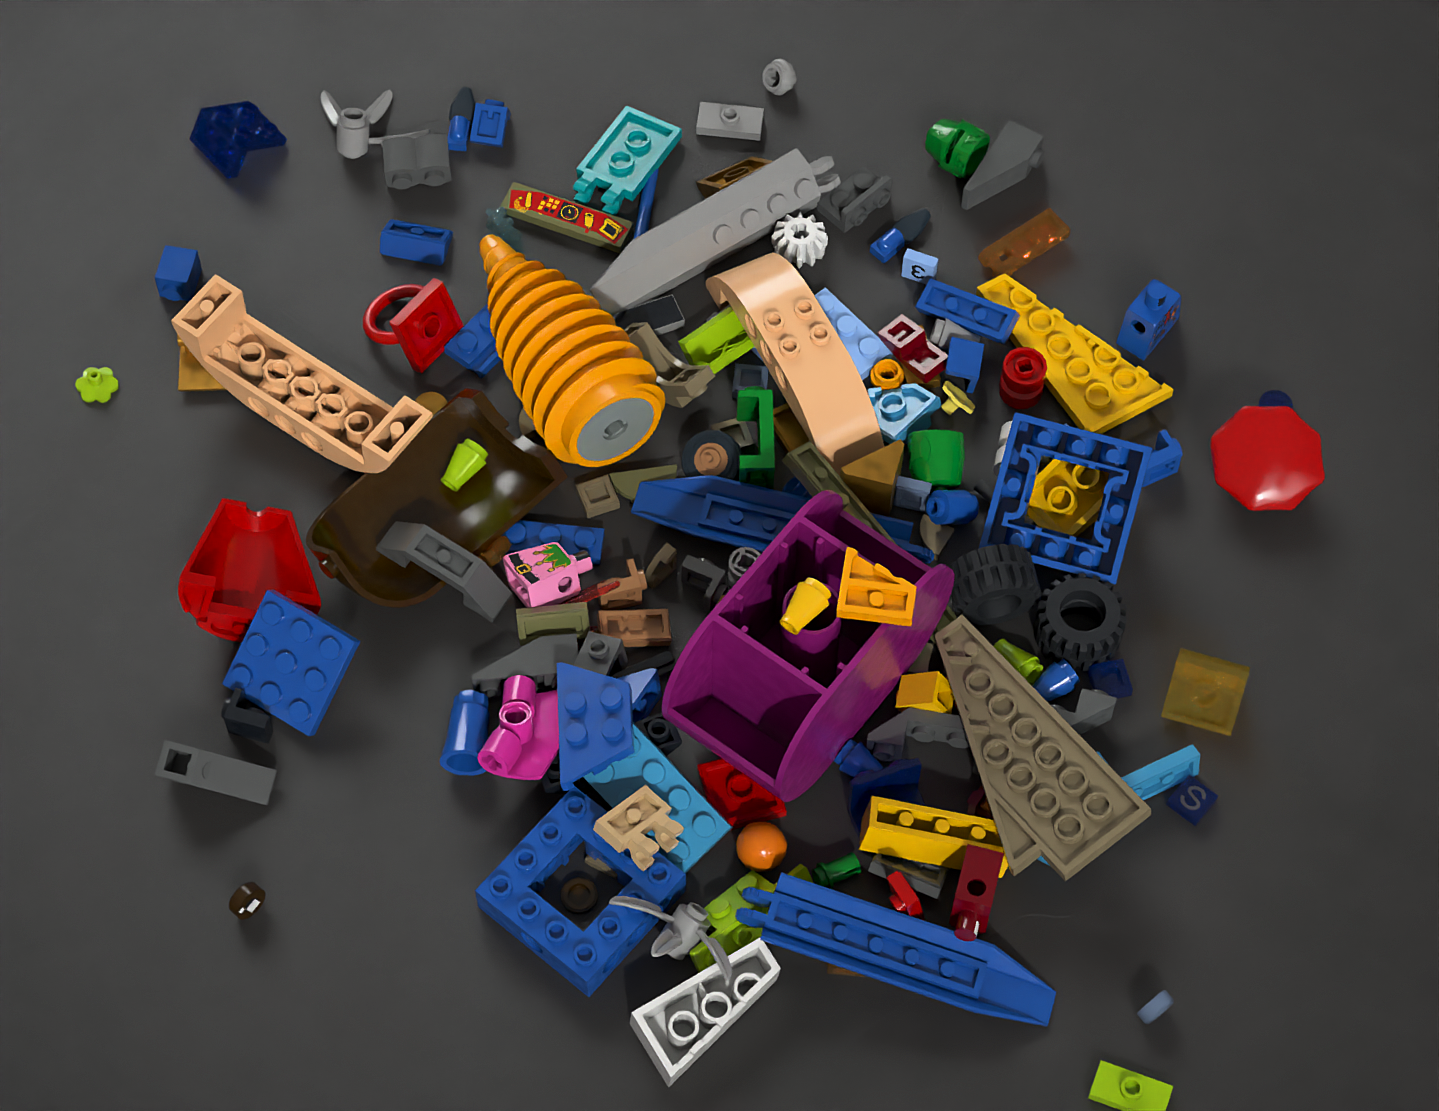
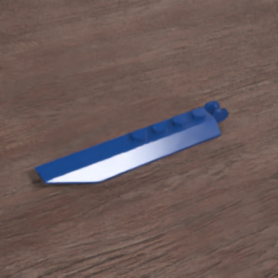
M714 475L640 482L631 513L694 537L740 548L750 547L762 553L811 498ZM871 513L900 548L925 564H930L934 560L935 554L932 552L933 550L909 544L913 528L912 522Z
M782 872L774 894L753 887L743 890L742 897L746 902L759 907H769L767 914L741 907L737 909L735 915L740 923L747 924L753 928H763L760 937L762 941L974 1013L1048 1026L1056 991L994 944L977 938L974 941L960 940L954 935L953 930Z

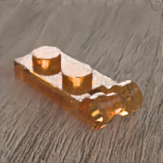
M1048 208L986 247L979 254L978 260L983 266H989L993 270L992 275L995 278L1004 273L1011 276L1013 272L1068 238L1071 229L1051 208ZM1005 254L1008 259L1002 262L999 256Z

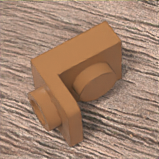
M633 558L626 560V578L615 577L606 580L604 583L597 584L600 610H618L642 604V590L647 589V583L643 569H636Z

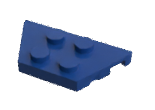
M560 662L557 663L560 784L563 791H568L574 788L573 782L590 772L595 776L607 769L612 762L621 761L635 753L632 689L629 682Z

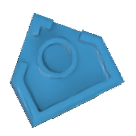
M916 383L902 384L901 388L882 390L881 387L868 389V395L876 414L882 439L889 444L901 439L903 443L908 445L907 437L909 433L927 430L932 425L930 416L941 407V400L938 396Z

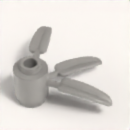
M390 89L382 93L366 111L359 108L341 110L333 97L325 90L320 96L321 104L328 120L333 126H337L336 149L347 158L355 159L368 152L369 144H381L383 147L382 141L395 137L416 138L430 134V129L401 135L369 138V123H376L391 104L393 95Z
M614 896L610 899V905L644 911L667 922L651 947L652 957L668 954L675 959L683 960L686 955H690V951L702 940L713 955L725 981L731 978L732 968L727 954L715 938H709L706 935V931L711 924L707 919V911L693 902H690L688 905L679 904L673 915L670 916L661 912L662 910L658 905L642 899L627 896Z

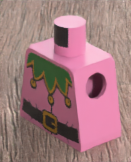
M556 542L502 556L508 585L527 608L558 605L578 595L581 591L578 574L593 569L591 558L586 550L568 555L560 544Z

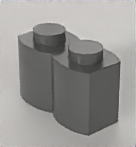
M427 134L416 138L395 137L382 141L384 174L387 187L402 190L419 183L429 186H440L452 180L447 135Z

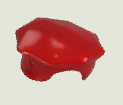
M1244 406L1217 429L1211 437L1210 448L1216 484L1251 511L1293 510L1325 479L1320 434L1288 406Z

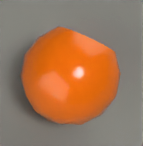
M766 821L748 824L741 831L736 841V851L739 859L746 868L756 872L771 871L782 863L786 855L787 841L784 834L776 825Z

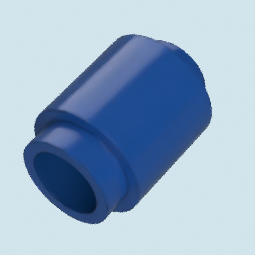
M936 490L929 496L926 511L930 520L936 525H964L977 517L979 503L976 496L966 490Z

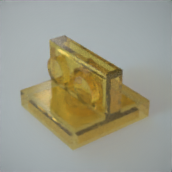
M1180 648L1161 717L1231 736L1250 667Z

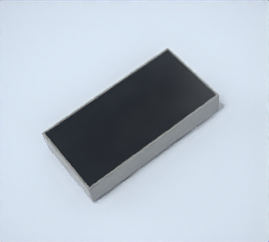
M673 294L612 315L616 326L621 327L623 330L632 323L648 322L656 336L685 327V319Z

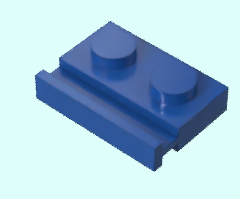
M487 304L444 346L445 354L468 370L474 371L481 379L501 360L497 354L496 340L490 330L491 315L489 314Z

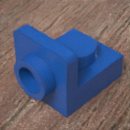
M487 99L485 104L476 103L470 135L471 143L503 148L507 120H510L511 117L508 107H504L503 102Z
M1166 429L1158 432L1155 450L1151 452L1142 487L1178 472L1183 455L1182 448L1177 439L1171 438Z

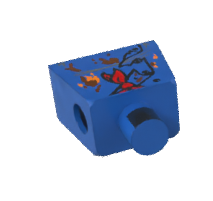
M1152 279L1127 309L1116 344L1144 361L1179 319L1181 295L1159 280ZM1141 323L1145 327V332H1139Z

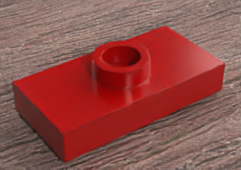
M897 870L886 877L892 892L888 899L895 911L924 920L925 916L919 898L902 873Z

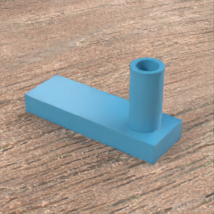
M1192 744L1121 778L1142 800H1146L1198 775L1201 754ZM1097 751V754L1106 762L1101 753Z

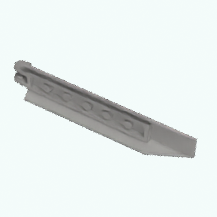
M796 148L638 236L628 244L590 288L592 296L599 302L601 310L611 315L622 312L661 296L775 231L777 221L784 222L787 214L797 218L799 212L803 215L817 207V202L820 201V193L828 192L841 183L838 174H831L818 181L815 180L814 175L822 174L835 165L832 156L821 157L809 164Z

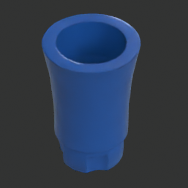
M464 690L454 697L446 741L439 760L440 765L453 774L474 776L486 772L477 759L478 753L488 740L489 700L484 693H479L475 690Z

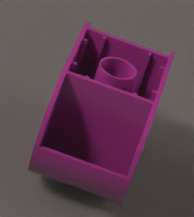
M833 490L822 491L811 498L796 513L694 632L679 656L667 682L662 700V715L667 721L780 800L790 802L807 791L822 776L846 743L855 736L901 680V675H905L930 639L947 606L954 585V571L945 564H939L933 568L929 567L844 511L843 500L839 494ZM847 547L857 550L858 556L875 566L878 563L890 570L893 576L903 578L917 586L911 627L837 617V604ZM808 577L814 578L830 591L829 606L804 626L797 635L792 634L783 628L779 621L785 614L798 583L804 582Z

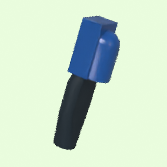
M462 87L450 107L449 150L467 151L470 125L473 123L475 111L473 92L469 87Z
M922 208L902 217L891 226V229L870 245V253L883 264L886 263L904 247V244L911 243L922 233L931 218L930 212Z

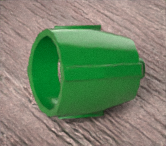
M945 118L940 119L929 128L926 135L925 150L939 163L938 167L958 178L968 179L974 174L986 156L990 137L984 130L964 119L955 121Z
M938 429L909 433L907 437L908 454L911 456L909 471L912 479L932 483L931 492L958 488L961 484L965 462L964 434L962 432Z

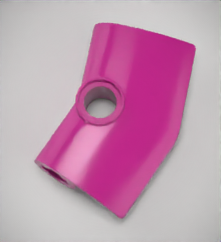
M522 675L512 676L504 682L502 708L499 712L500 724L492 732L478 753L477 759L482 768L492 774L519 780H538L544 776L559 752L557 690L536 693V685L531 678Z

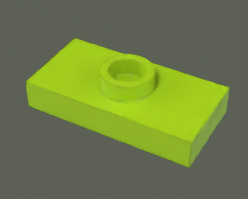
M1101 1060L1088 1099L1121 1111H1166L1173 1086Z

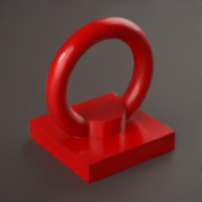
M435 278L426 286L404 284L383 292L369 304L362 320L363 330L369 339L383 345L400 344L412 369L423 373L445 351L444 346L464 327L444 283ZM414 297L389 322L393 331H382L377 328V316L386 306L402 298Z

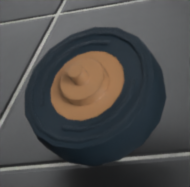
M706 430L696 434L687 442L682 452V468L686 477L714 475L736 481L739 477V457L743 454L740 445L732 436L720 430Z

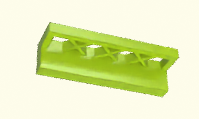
M731 306L678 341L689 365H709L714 374L755 347Z

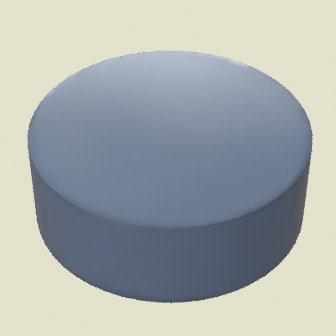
M1163 990L1149 1001L1137 1015L1145 1024H1150L1174 1003V999L1166 990Z

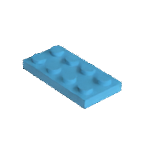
M633 722L635 753L621 761L612 762L607 769L595 776L590 772L583 777L612 808L644 785L672 808L669 818L681 824L684 830L683 833L676 837L679 843L674 849L667 853L660 846L657 852L686 874L733 826ZM651 830L645 834L647 838L652 839L658 844L655 832Z

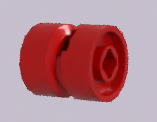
M1018 347L1011 350L1005 356L999 384V394L1003 402L1008 406L1016 409H1028L1040 401L1047 372L1046 360L1040 352L1028 347Z

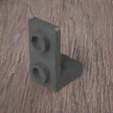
M589 631L574 666L609 676L611 670L619 672L626 669L628 658L622 639Z

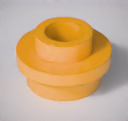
M884 359L873 366L870 380L875 388L881 387L882 390L898 389L903 383L904 372L896 361ZM883 376H890L891 379H885V378H882V377H883Z

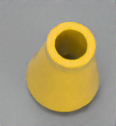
M810 577L804 582H799L785 614L779 621L783 628L797 635L804 626L829 606L828 599L831 597V593L828 588L818 580Z

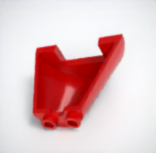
M222 498L180 574L178 595L185 613L190 612L196 618V625L217 637L235 642L243 641L267 590L274 589L317 615L322 601L292 512L268 506L260 512H254L247 507V502Z

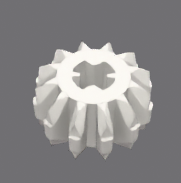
M799 212L797 218L787 214L784 222L777 221L775 226V232L772 235V245L775 248L774 253L780 254L790 263H796L798 269L801 268L803 263L813 266L815 259H822L828 244V236H826L827 233H825L823 222L816 223L814 215L803 218L801 212Z

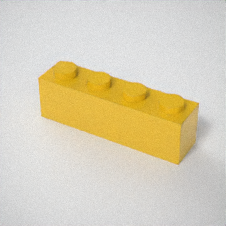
M871 796L861 821L859 850L958 870L962 869L968 844L1004 853L994 820ZM1005 854L1003 856L999 878L1003 877L1008 867Z

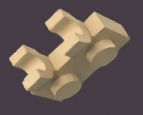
M644 785L596 820L593 830L617 852L621 853L628 848L634 863L642 871H645L654 863L655 859L652 855L659 851L660 846L668 853L678 845L679 841L676 837L683 833L684 827L677 821L669 818L672 808L649 787ZM651 830L655 832L658 844L652 839L647 838L645 834Z

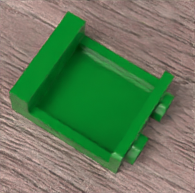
M750 386L738 391L737 421H755L757 423L758 455H740L738 481L773 489L775 473L773 390H765V388L760 386Z

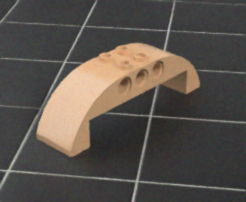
M770 253L706 280V288L719 310H723L730 304L807 437L839 476L842 467L884 447L875 411L850 354L811 289L787 259L780 254Z
M216 274L171 320L174 329L189 351L233 396L315 452L349 469L364 473H379L386 470L433 417L431 411L406 395L394 407L390 406L246 313L242 291Z

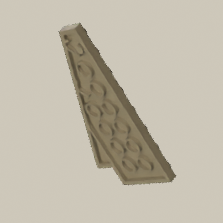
M963 615L934 635L1001 845L1013 876H1016L1042 856L1062 879L1067 881L1151 816V808Z

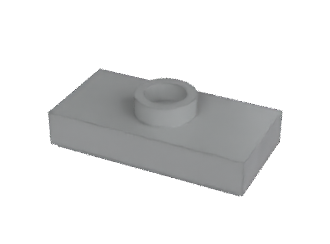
M700 102L696 134L760 141L764 108Z

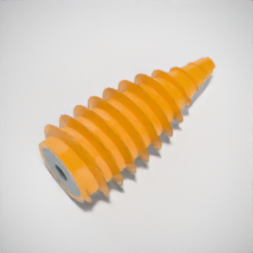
M493 234L485 236L479 243V252L484 262V270L488 274L487 289L490 294L487 305L491 315L490 330L496 340L497 354L503 361L505 373L513 383V389L517 397L522 401L526 414L533 420L537 433L545 440L547 449L551 450L555 458L563 462L579 464L585 467L609 465L636 451L655 431L665 407V393L660 387L656 386L657 375L654 367L650 362L643 359L641 350L630 342L627 332L621 327L616 326L613 316L601 310L597 299L586 295L581 285L574 281L566 280L565 275L556 269H546L540 261H527L523 253L516 252L499 236Z

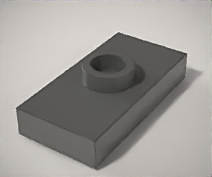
M875 853L868 870L884 878L898 870L912 889L936 899L949 871L948 868L878 853Z

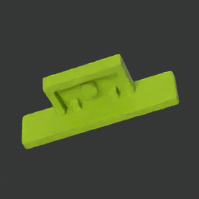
M799 864L788 873V875L813 883L807 867ZM753 870L740 878L738 882L704 908L708 913L707 919L711 924L708 930L712 934L708 937L715 938L727 956L761 937L763 929L753 928L737 921L735 917L737 909L746 907L767 914L769 907H759L743 900V890L753 887L774 894L777 882L773 885ZM703 941L689 953L698 973L716 963Z

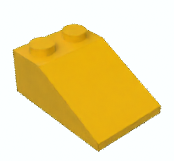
M1086 427V428L1084 429V430H1086V431L1093 432V431L1090 430L1088 427ZM1053 459L1036 476L1026 514L1039 527L1078 536L1097 520L1109 473Z

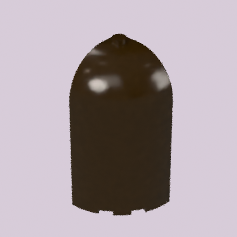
M465 388L433 415L431 420L386 470L379 473L366 472L333 500L312 523L306 536V545L319 561V567L330 579L336 578L358 596L386 607L400 608L416 605L432 597L447 583L412 561L404 568L376 551L377 545L396 521L425 524L478 557L568 476L551 450L533 443L524 435L519 439L514 437L506 429L510 423L495 409L482 390ZM465 439H470L479 444L488 453L485 459L486 465L456 492L444 485L441 478L447 470L459 443L462 444Z

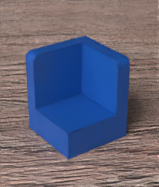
M951 337L946 351L948 357L945 373L968 379L966 392L973 394L979 379L984 344Z

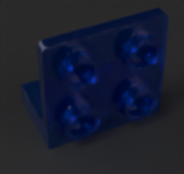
M250 101L201 108L189 138L227 179L238 177L247 152L283 146L287 141V138L278 130L277 126L271 123L260 112L258 107Z
M919 758L912 760L899 759L891 763L887 768L875 772L874 770L860 772L850 781L847 811L859 840L862 817L871 796L925 806L918 789L922 766Z

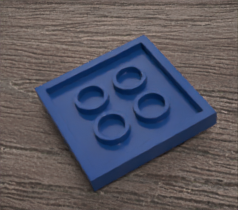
M274 589L267 590L222 684L233 691L236 687L243 689L246 699L305 735L313 736L361 641Z

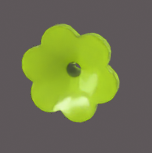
M89 367L84 370L83 376L76 380L75 386L81 392L83 401L91 403L96 400L104 403L110 400L111 393L117 391L119 383L113 377V372L110 368L102 367L97 369Z

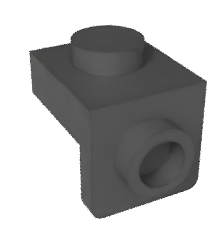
M690 555L686 556L681 565V582L705 592L704 612L710 613L720 597L726 595L729 586L725 585V570L716 567L705 558L697 559Z

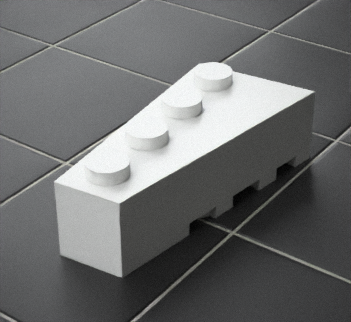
M760 938L727 956L732 968V976L729 980L725 981L718 964L715 963L631 1012L630 1025L668 1088L777 980L781 968L765 942L760 940Z

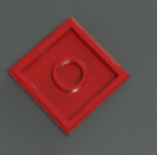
M722 758L697 765V772L705 798L733 826L731 830L745 827L753 822L768 821L786 816L787 810L782 800Z

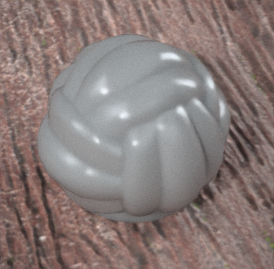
M781 58L769 63L762 74L765 87L774 95H783L792 89L797 81L793 66Z

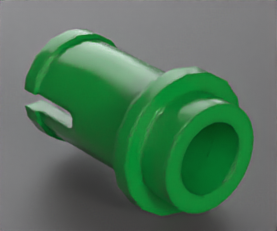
M849 852L847 855L826 864L823 862L817 863L816 868L812 869L811 872L815 884L833 889V884L860 874L861 869L858 868L860 863L853 852Z

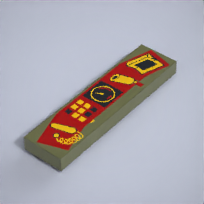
M516 182L512 183L500 205V212L620 254L634 229L633 222Z

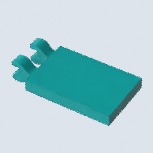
M625 106L576 168L577 178L579 179L573 185V190L578 191L574 201L587 205L595 187H601L607 190L601 197V202L606 203L602 212L616 216L623 199L626 198L633 201L643 189L650 176L660 167L682 138V129L634 108Z

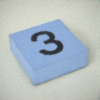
M907 248L903 257L901 276L927 285L930 278L936 279L938 259Z

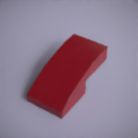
M901 314L878 332V337L891 353L924 383H928L945 370L948 355L926 339L925 330L905 315Z

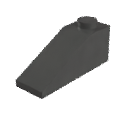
M1009 120L965 185L961 208L966 210L1025 179L1033 167L1037 169L1045 155V151L1042 150L1044 136Z

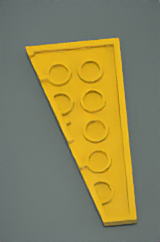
M1004 273L977 287V296L1018 312L1020 317L1009 336L1010 340L1017 348H1032L1043 355L1047 363L1044 384L1079 429L1084 430L1088 427L1094 433L1102 434L1172 397L1173 388L1165 383L1161 385L1150 378L1148 371L1141 366L1134 367L1121 358L1119 351L1081 325L1075 326L1064 318V314L1055 307L1050 309L1036 299V294Z

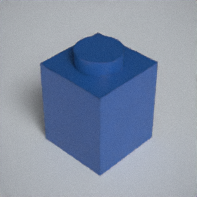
M165 245L155 275L160 297H165L172 301H190L193 298L202 271L198 250Z

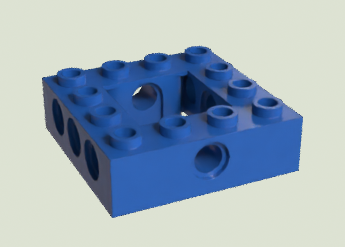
M1015 412L979 548L998 544L1018 545L1030 552L1033 563L1074 574L1086 573V577L1093 578V575L1101 577V581L1116 584L1153 448ZM1042 455L1109 473L1101 507L1095 522L1092 540L1024 523Z
M574 786L475 890L478 907L586 996L590 997L660 919L644 911L609 904L583 932L535 892L537 890L541 892L545 888L544 882L561 864L565 866L569 862V856L583 841L586 854L594 860L600 859L616 872L618 882L625 886L617 896L634 897L658 905L663 913H666L686 891V874L659 852L652 855L655 859L654 863L645 871H642L634 863L628 848L621 853L617 852L593 830L596 820L605 815L607 811Z

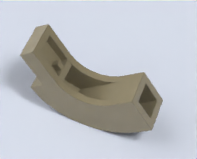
M648 322L632 323L624 329L630 338V342L641 350L643 359L650 362L654 367L657 375L656 386L660 387L665 393L666 403L683 408L692 399L705 392L708 388L706 384L715 377L709 365L691 366L675 358L663 346Z

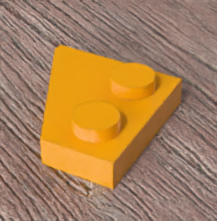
M847 547L837 604V617L911 627L917 586L903 578L893 576L890 570L878 563L875 566L859 557L857 550Z

